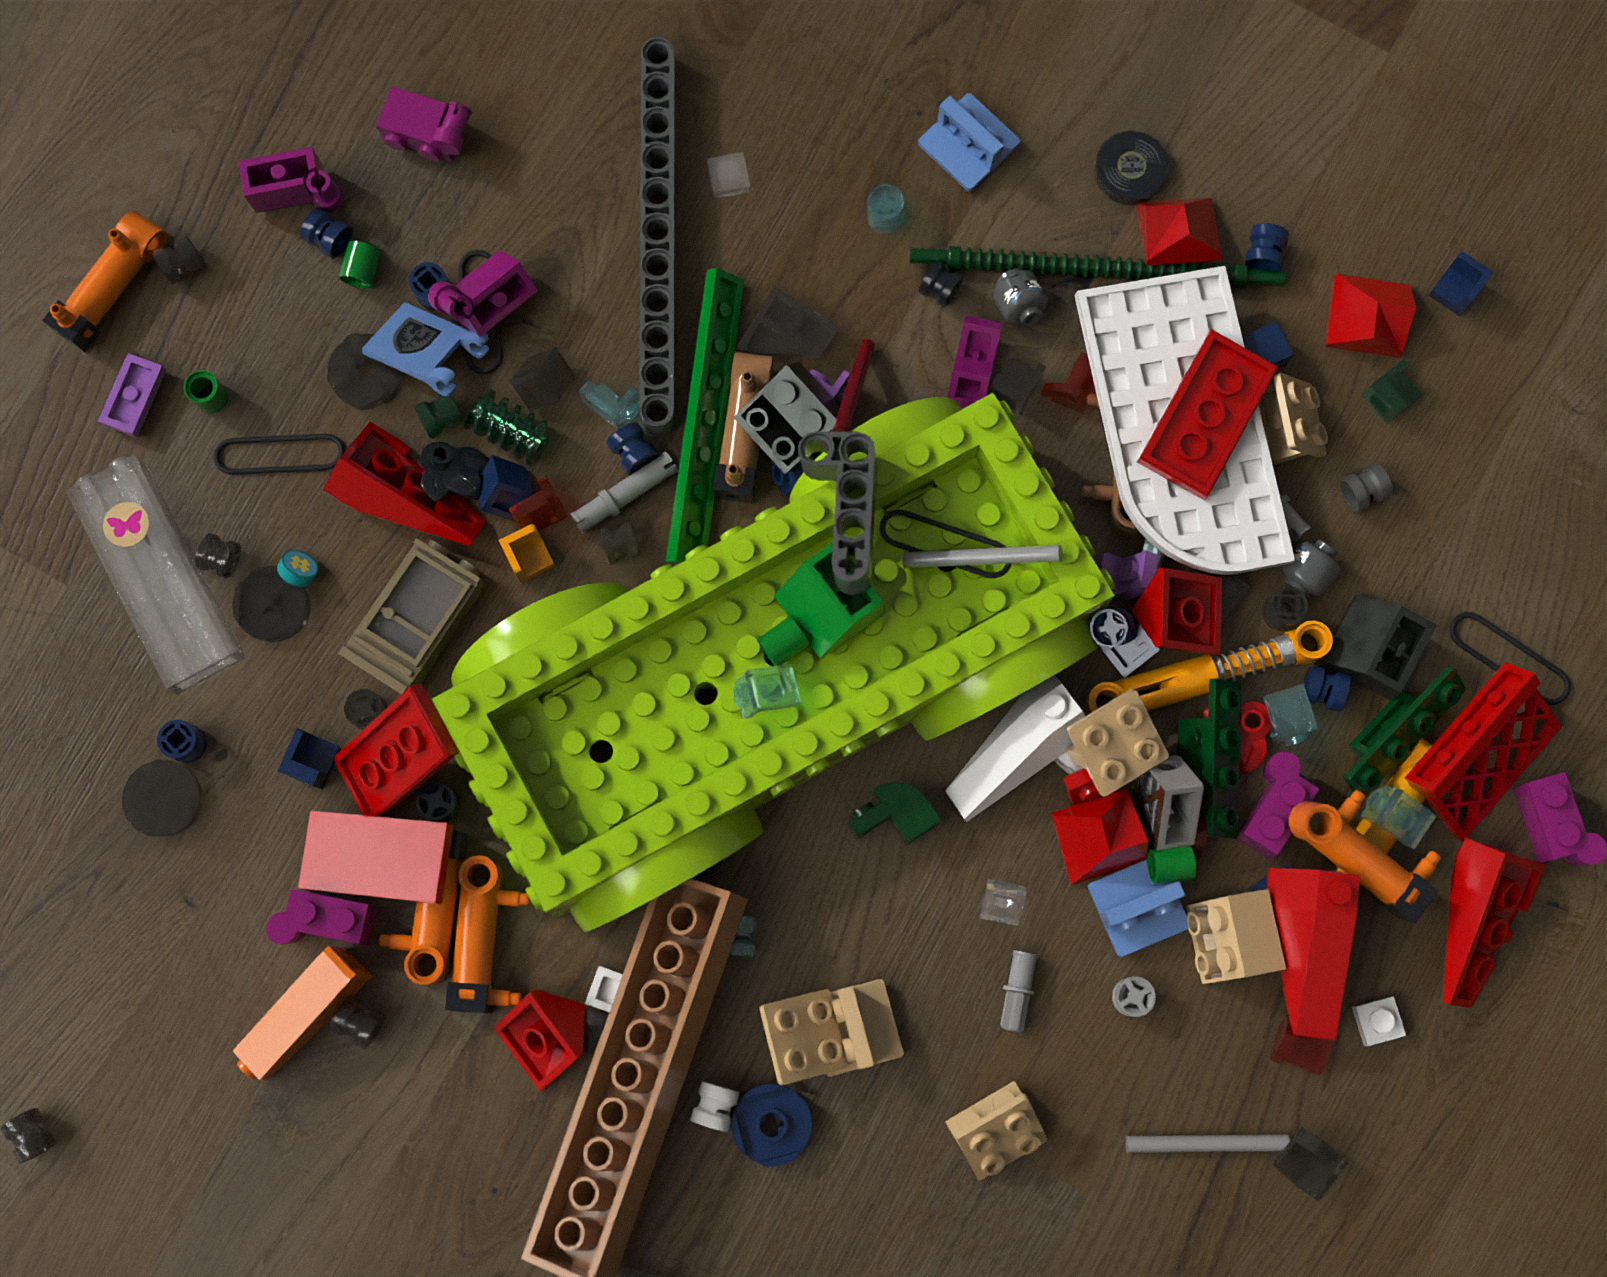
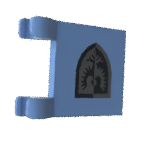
M404 302L364 345L362 354L424 381L440 395L448 397L456 390V385L451 383L455 379V373L448 368L440 367L459 345L474 357L483 358L489 352L488 345H484L488 341V335L485 333L479 337L470 330Z

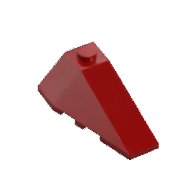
M370 421L338 459L323 490L357 511L470 546L486 521L459 495L450 491L439 502L435 503L425 494L421 486V478L425 470L409 456L411 449L403 441Z
M1465 838L1455 855V866L1451 874L1443 1002L1449 1005L1472 1008L1495 968V962L1492 958L1494 953L1503 943L1509 944L1514 935V932L1509 927L1519 910L1526 913L1532 904L1546 864L1487 843Z
M1268 868L1266 889L1269 890L1286 969L1280 970L1293 1035L1336 1040L1357 917L1360 875L1323 870Z

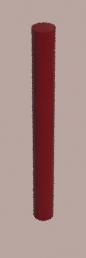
M864 339L860 343L832 432H849L875 348L874 342L870 339Z

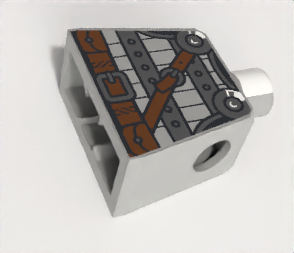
M1176 755L1169 756L1165 761L1139 776L1136 805L1156 850L1191 846L1195 843L1204 786L1183 759Z

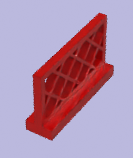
M1505 662L1405 777L1411 788L1423 794L1452 836L1461 842L1470 835L1562 727L1537 689L1541 682L1536 674L1508 662ZM1526 701L1524 712L1516 713ZM1535 719H1542L1545 725L1532 737ZM1522 721L1520 738L1512 739L1515 722ZM1501 730L1499 741L1491 742ZM1518 747L1516 759L1508 765L1510 748ZM1498 750L1495 767L1487 768L1489 752ZM1476 759L1474 770L1466 771ZM1493 776L1491 788L1486 794H1483L1485 777ZM1473 779L1470 796L1462 797L1464 780ZM1451 788L1449 799L1441 800ZM1468 806L1467 816L1458 824L1460 807Z

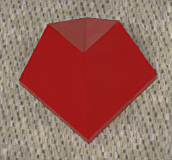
M1211 198L1137 203L1136 209L1146 266L1222 260L1223 254Z
M1335 274L1325 347L1400 358L1403 354L1416 310L1411 285Z
M1168 568L1158 569L1131 610L1153 644L1158 648L1214 656L1220 655L1222 578Z
M1127 789L1051 813L1071 885L1130 867L1147 858L1148 839Z
M534 989L493 1027L540 1092L583 1055L585 1004L546 993L541 989Z

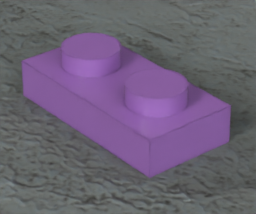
M127 353L98 422L105 427L137 438L167 370L160 364Z

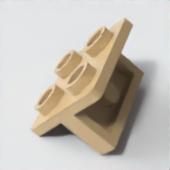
M1286 374L1274 375V384L1268 386L1258 405L1272 465L1307 454L1318 458L1326 456L1325 444L1328 442V436L1324 425L1319 420L1317 408L1320 407V398L1317 390L1311 383Z
M1133 689L1128 690L1067 728L1073 744L1065 749L1071 761L1087 769L1098 793L1102 796L1111 794L1169 757L1138 692Z
M882 979L830 992L848 1060V1067L826 1073L827 1076L874 1066V1064L903 1056V1049L890 1001Z
M828 989L760 1006L761 1017L779 1085H786L848 1067V1060L834 1012L831 993Z
M1015 1081L945 1121L978 1180L999 1173L1006 1165L1023 1155L1033 1153L1040 1145L1047 1141V1137L1030 1101L1025 1094H1022Z

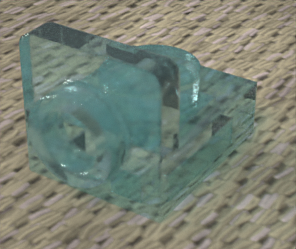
M588 380L579 390L583 403L617 429H619L624 421L626 423L631 422L639 412L640 394L633 386L629 388L619 402H616L618 396L602 383L597 387Z
M792 664L748 669L734 683L733 697L736 706L741 710L743 719L752 718L760 711L795 707L801 702Z
M1298 684L1262 696L1274 732L1270 733L1272 741L1284 740L1286 746L1297 744L1309 739L1307 732L1318 729L1304 684Z
M1382 784L1367 799L1366 808L1361 817L1367 822L1380 826L1405 846L1415 849L1436 815L1403 790Z

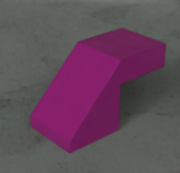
M965 315L947 398L956 400L962 406H969L986 397L1002 323Z

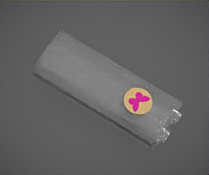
M134 454L116 458L109 464V468L97 474L85 475L75 482V486L65 490L167 690L178 695L246 658L153 476L141 459Z

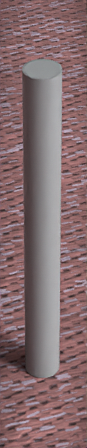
M1060 545L904 552L902 560L904 568L1061 561L1062 549Z
M1288 1134L1126 1136L1127 1153L1289 1151L1290 1149Z

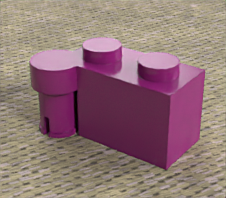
M391 86L376 127L384 143L393 149L404 151L405 148L417 151L422 157L430 161L439 162L442 159L452 162L454 156L460 154L465 140L463 133L469 117L472 115V110L463 104H460L459 109H457V102H450L448 105L447 103Z
M313 147L238 161L244 197L256 213L314 202L316 207L333 212L343 202L342 191L324 171L323 164Z
M499 250L455 286L446 281L435 283L429 290L428 301L435 310L445 315L449 314L453 319L458 320L461 325L481 337L538 290L521 263Z
M1281 751L1273 755L1266 763V767L1263 768V776L1270 784L1265 788L1240 828L1238 838H1236L1267 859L1278 856L1292 834L1289 827V815L1292 809L1301 802L1312 801L1319 788L1299 776L1301 764L1298 758L1288 751Z
M1566 772L1513 787L1537 861L1545 862L1569 855L1565 860L1572 865L1592 866L1603 862L1607 856V843L1598 834L1586 833Z
M291 889L286 911L276 913L268 919L266 934L272 942L281 945L299 942L307 933L369 946L378 907Z

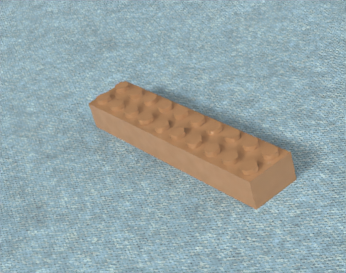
M690 878L649 901L522 1254V1260L561 1277H616L747 905V898Z

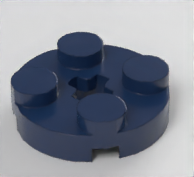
M776 1083L763 1084L748 1091L737 1104L732 1117V1134L739 1150L752 1161L765 1166L784 1165L797 1158L807 1146L812 1131L811 1112L805 1100L794 1089ZM767 1113H773L775 1118L783 1119L784 1125L778 1128L779 1134L776 1136H771L769 1130L762 1131L760 1123L766 1121Z

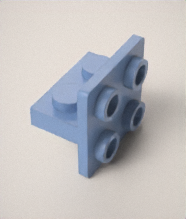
M967 93L958 102L951 96L939 105L938 121L918 140L919 147L968 192L972 191L1020 144V139L971 93Z
M1147 859L1091 882L1087 886L1118 957H1123L1189 929L1187 915L1179 899L1185 896L1179 881L1154 885L1149 877Z

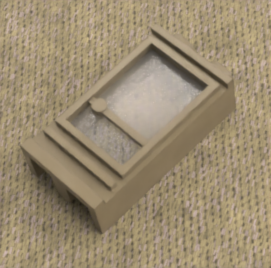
M417 538L415 539L409 553L347 644L338 653L345 660L364 670L400 695L410 686L423 682L486 588L485 583L479 578L481 571L463 559L459 564L455 563L447 557L450 552L431 539L428 544Z

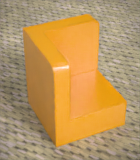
M530 524L499 539L502 549L521 583L556 567L534 524Z

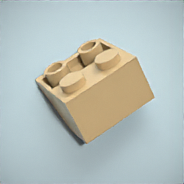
M1268 889L1221 897L1185 906L1188 930L1192 935L1196 954L1195 966L1200 974L1202 984L1286 969Z

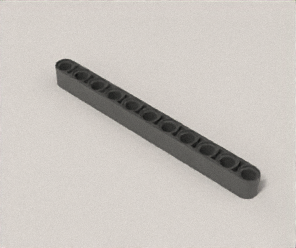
M654 37L647 40L641 50L639 410L647 432L658 437L671 433L677 421V65L673 45L669 40L662 37ZM657 57H665L667 59L662 64L652 63V60ZM658 91H663L667 93V95L661 99H654L651 97L652 94ZM656 126L667 127V130L661 134L651 132ZM658 160L667 162V165L661 169L650 167L653 162ZM657 195H664L668 198L659 205L650 202ZM657 230H663L668 233L662 240L650 238V235ZM661 265L668 268L666 273L661 276H653L649 273L655 266ZM656 301H664L668 304L666 309L661 312H653L649 309ZM660 336L668 339V342L662 348L656 349L649 346V343L655 337ZM660 372L668 375L667 380L663 384L653 385L649 382L650 377L655 373ZM655 409H664L668 412L667 417L662 421L654 422L649 419L650 413Z

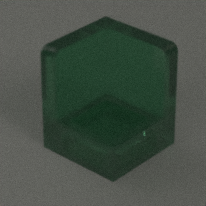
M1403 359L1374 382L1362 395L1386 424L1390 423L1422 395L1403 373L1410 365L1406 359Z

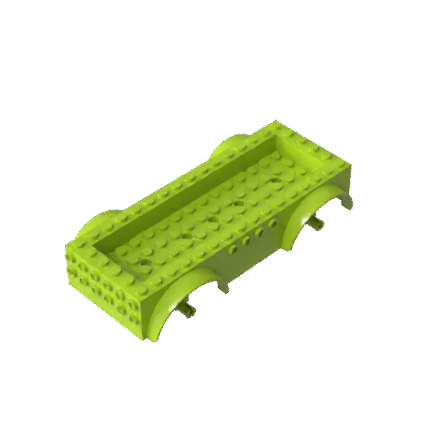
M991 393L963 408L959 402L951 398H924L888 410L850 431L865 433L872 439L875 446L877 480L870 584L883 600L885 614L821 660L812 647L808 646L779 668L772 667L765 662L767 655L757 641V638L788 617L774 598L777 591L805 561L833 542L837 481L814 480L804 472L792 489L789 499L790 504L779 510L771 507L762 511L755 517V523L744 529L741 526L729 529L720 536V542L709 548L706 545L696 547L685 555L687 560L674 567L671 564H666L656 569L650 575L652 579L630 590L622 584L601 582L558 592L504 619L481 636L463 654L452 673L451 681L453 687L432 698L437 708L436 711L459 751L455 756L457 763L461 768H465L468 773L471 772L474 780L470 781L469 785L480 804L484 803L486 807H490L493 815L488 817L493 831L499 839L502 838L504 842L508 841L512 849L506 853L512 867L517 874L521 873L523 877L526 876L531 885L525 890L536 910L540 909L542 912L545 911L558 918L571 913L584 932L598 928L675 888L756 839L764 832L756 809L909 723H912L917 733L925 741L945 734L1033 688L1079 661L1100 646L1092 639L1090 622L1098 611L1108 607L1115 596L1112 592L1115 589L1114 582L1105 568L1099 570L1092 558L1095 552L1090 541L1084 534L1078 535L1072 525L1075 519L1071 509L1064 500L1061 502L1057 500L1051 490L1054 488V482L1050 474L1044 467L1038 468L1032 458V455H1034L1032 444L1025 434L1019 435L1012 424L1015 421L1013 413L1004 400L999 402L995 394ZM823 452L814 461L824 459L827 453ZM856 452L848 459L858 462L864 460L868 455ZM855 489L850 491L846 497L856 500L862 498L866 492ZM892 510H906L998 541L1006 547L1060 545L1062 559L1055 562L1012 563L1005 575L995 579L985 578L959 568H955L950 572H943L938 567L904 568L903 553L909 551L888 544L881 536L880 522L884 515ZM901 515L891 517L885 527L886 533L891 539L925 551L997 548ZM851 527L846 530L844 535L856 538L864 530L859 527ZM849 556L857 566L855 557ZM1005 564L969 566L995 573L1002 570ZM712 689L718 693L716 700L712 704L702 705L697 702L698 695L703 690ZM598 741H607L612 745L613 755L607 762L597 763L591 758V748Z

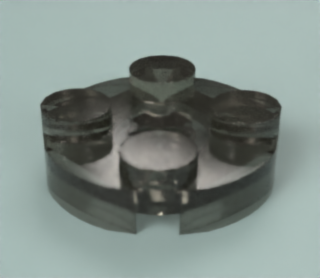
M352 333L346 336L344 342L335 348L328 362L327 380L345 404L355 409L370 410L374 409L373 406L391 402L399 394L404 384V372L362 354V348L374 334L361 335L359 333ZM370 363L371 368L375 371V375L373 377L366 376L364 380H360L358 369Z

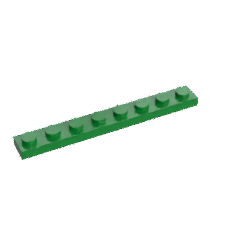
M717 267L707 270L668 542L666 562L675 565L687 560L685 555L696 547L706 545L708 548L715 498L713 487L717 463L719 464L744 287V279Z

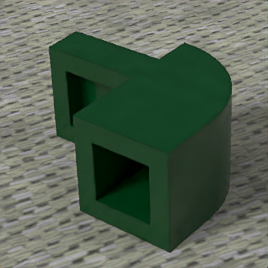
M886 783L873 789V794L879 804L874 807L871 802H868L851 813L854 820L848 823V827L856 840L890 819L904 843L908 845L939 825L941 820L920 791L903 783Z

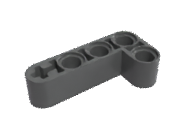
M810 432L801 439L798 446L804 473L814 480L837 481L832 568L835 582L838 588L846 594H860L870 585L872 576L877 460L874 442L868 435L860 432ZM822 451L827 453V456L822 460L814 461L809 459V456L814 452ZM856 452L868 455L864 460L858 462L848 459ZM855 489L866 492L860 499L853 500L846 497L850 491ZM851 527H859L864 530L856 538L844 535L846 530ZM849 556H854L856 559L857 568L854 571V575H846L850 570Z

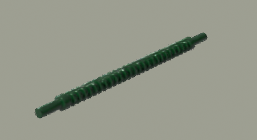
M949 246L948 250L910 248L909 263L934 264L939 260L947 265L949 270H959L961 266H965V269L969 271L970 267L974 266L977 271H980L981 267H986L988 272L992 268H997L999 273L1002 272V269L1006 268L1008 271L1020 269L1029 270L1033 273L1038 270L1041 275H1044L1045 271H1050L1052 276H1055L1056 272H1061L1063 277L1068 272L1072 273L1073 277H1076L1078 273H1082L1084 278H1087L1088 274H1093L1095 279L1100 274L1104 275L1105 279H1108L1110 275H1114L1116 280H1119L1120 276H1125L1127 281L1132 276L1136 277L1138 281L1142 277L1150 279L1219 267L1217 262L1212 267H1209L1207 262H1203L1202 266H1197L1196 262H1192L1191 265L1180 263V265L1146 266L1142 258H1139L1137 262H1133L1131 257H1128L1127 261H1122V258L1118 256L1116 261H1112L1110 256H1107L1105 260H1100L1099 255H1096L1095 259H1090L1089 255L1086 254L1083 259H1080L1078 254H1074L1073 258H1068L1067 253H1064L1063 257H1057L1055 252L1051 257H1048L1046 252H1042L1041 256H1036L1035 251H1032L1030 255H1025L1023 250L1019 255H1016L1014 250H1010L1009 254H1004L1003 249H1000L998 253H993L991 248L987 253H984L982 248H978L977 252H972L970 247L966 251H962L960 246ZM1228 263L1224 264L1229 283H1232L1233 287L1244 288L1247 284L1284 286L1286 282V271L1248 269L1246 264H1235L1233 268H1230Z

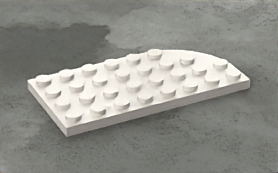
M1221 266L1077 291L1075 301L1118 492L1123 507L1132 523L1154 547L1168 557L1188 567L1208 573L1239 574L1293 563L1295 557L1259 406H1257L1205 501L1137 463L1140 454L1208 332L1212 329L1244 347L1226 267Z

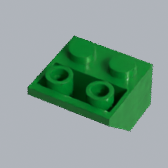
M833 542L805 561L774 595V598L785 613L795 621L804 633L820 660L885 614L884 602L871 584L865 591L854 595L846 594L838 588L832 568ZM849 557L850 570L846 575H854L857 566Z

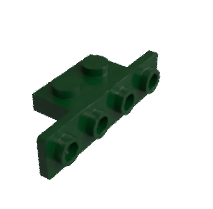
M1448 665L1417 698L1404 691L1395 696L1349 744L1353 753L1361 757L1344 775V779L1352 793L1359 790L1366 798L1371 791L1381 784L1384 777L1399 762L1406 758L1408 752L1415 744L1433 729L1435 723L1446 711L1460 700L1466 688L1455 668Z
M1219 678L1210 679L1209 718L1178 720L1177 756L1183 759L1204 786L1202 798H1207V836L1236 839L1238 838V824L1240 820L1241 684L1240 682Z

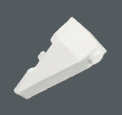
M1055 675L1020 696L945 790L966 822L1067 752L1065 748L1073 744L1067 728L1084 718L1085 714Z

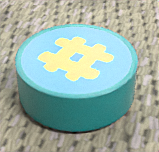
M298 550L286 551L277 565L280 577L285 582L297 587H306L312 584L319 570L316 561L310 555Z

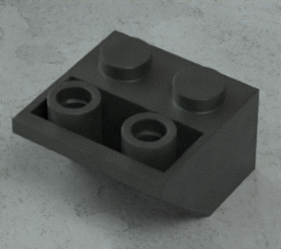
M798 361L787 364L733 418L781 471L787 474L801 463L798 450L801 439L810 432H832L840 406Z
M1356 595L1333 637L1330 651L1322 657L1320 663L1336 672L1350 675L1351 680L1390 700L1402 693L1437 625L1403 606Z

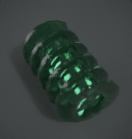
M494 390L489 391L484 397H480L467 414L464 428L469 430L474 427V433L477 436L482 437L487 434L488 442L492 444L500 442L502 450L508 452L513 449L514 457L522 459L526 456L527 464L533 465L540 458L549 439V433L546 432L548 421L543 419L537 426L533 425L535 413L530 412L524 419L520 418L522 406L517 404L511 411H508L509 399L504 397L498 404L494 403L496 391Z

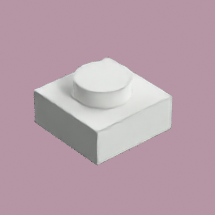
M599 966L585 1004L610 1012L623 974Z
M1394 996L1352 1007L1364 1046L1406 1036Z

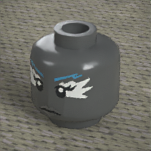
M1012 269L1001 275L996 281V287L992 295L1005 321L1014 326H1031L1037 323L1042 318L1049 301L1047 293L1037 276L1031 271Z
M1319 539L1315 545L1302 541L1293 550L1295 561L1291 564L1282 565V572L1286 576L1282 581L1307 599L1311 594L1322 596L1340 573V565L1333 559L1337 555V551Z

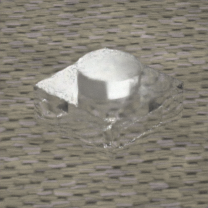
M743 152L707 159L714 198L751 192Z
M988 879L981 905L980 919L1019 926L1027 886Z

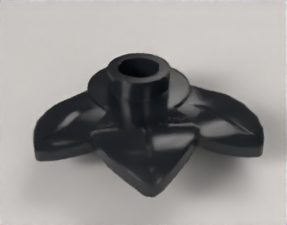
M445 442L430 443L423 449L421 454V464L425 470L421 478L422 489L435 503L442 500L449 491L465 498L477 500L481 492L479 474L484 470L489 458L471 447L454 448ZM435 456L444 457L446 460H438Z

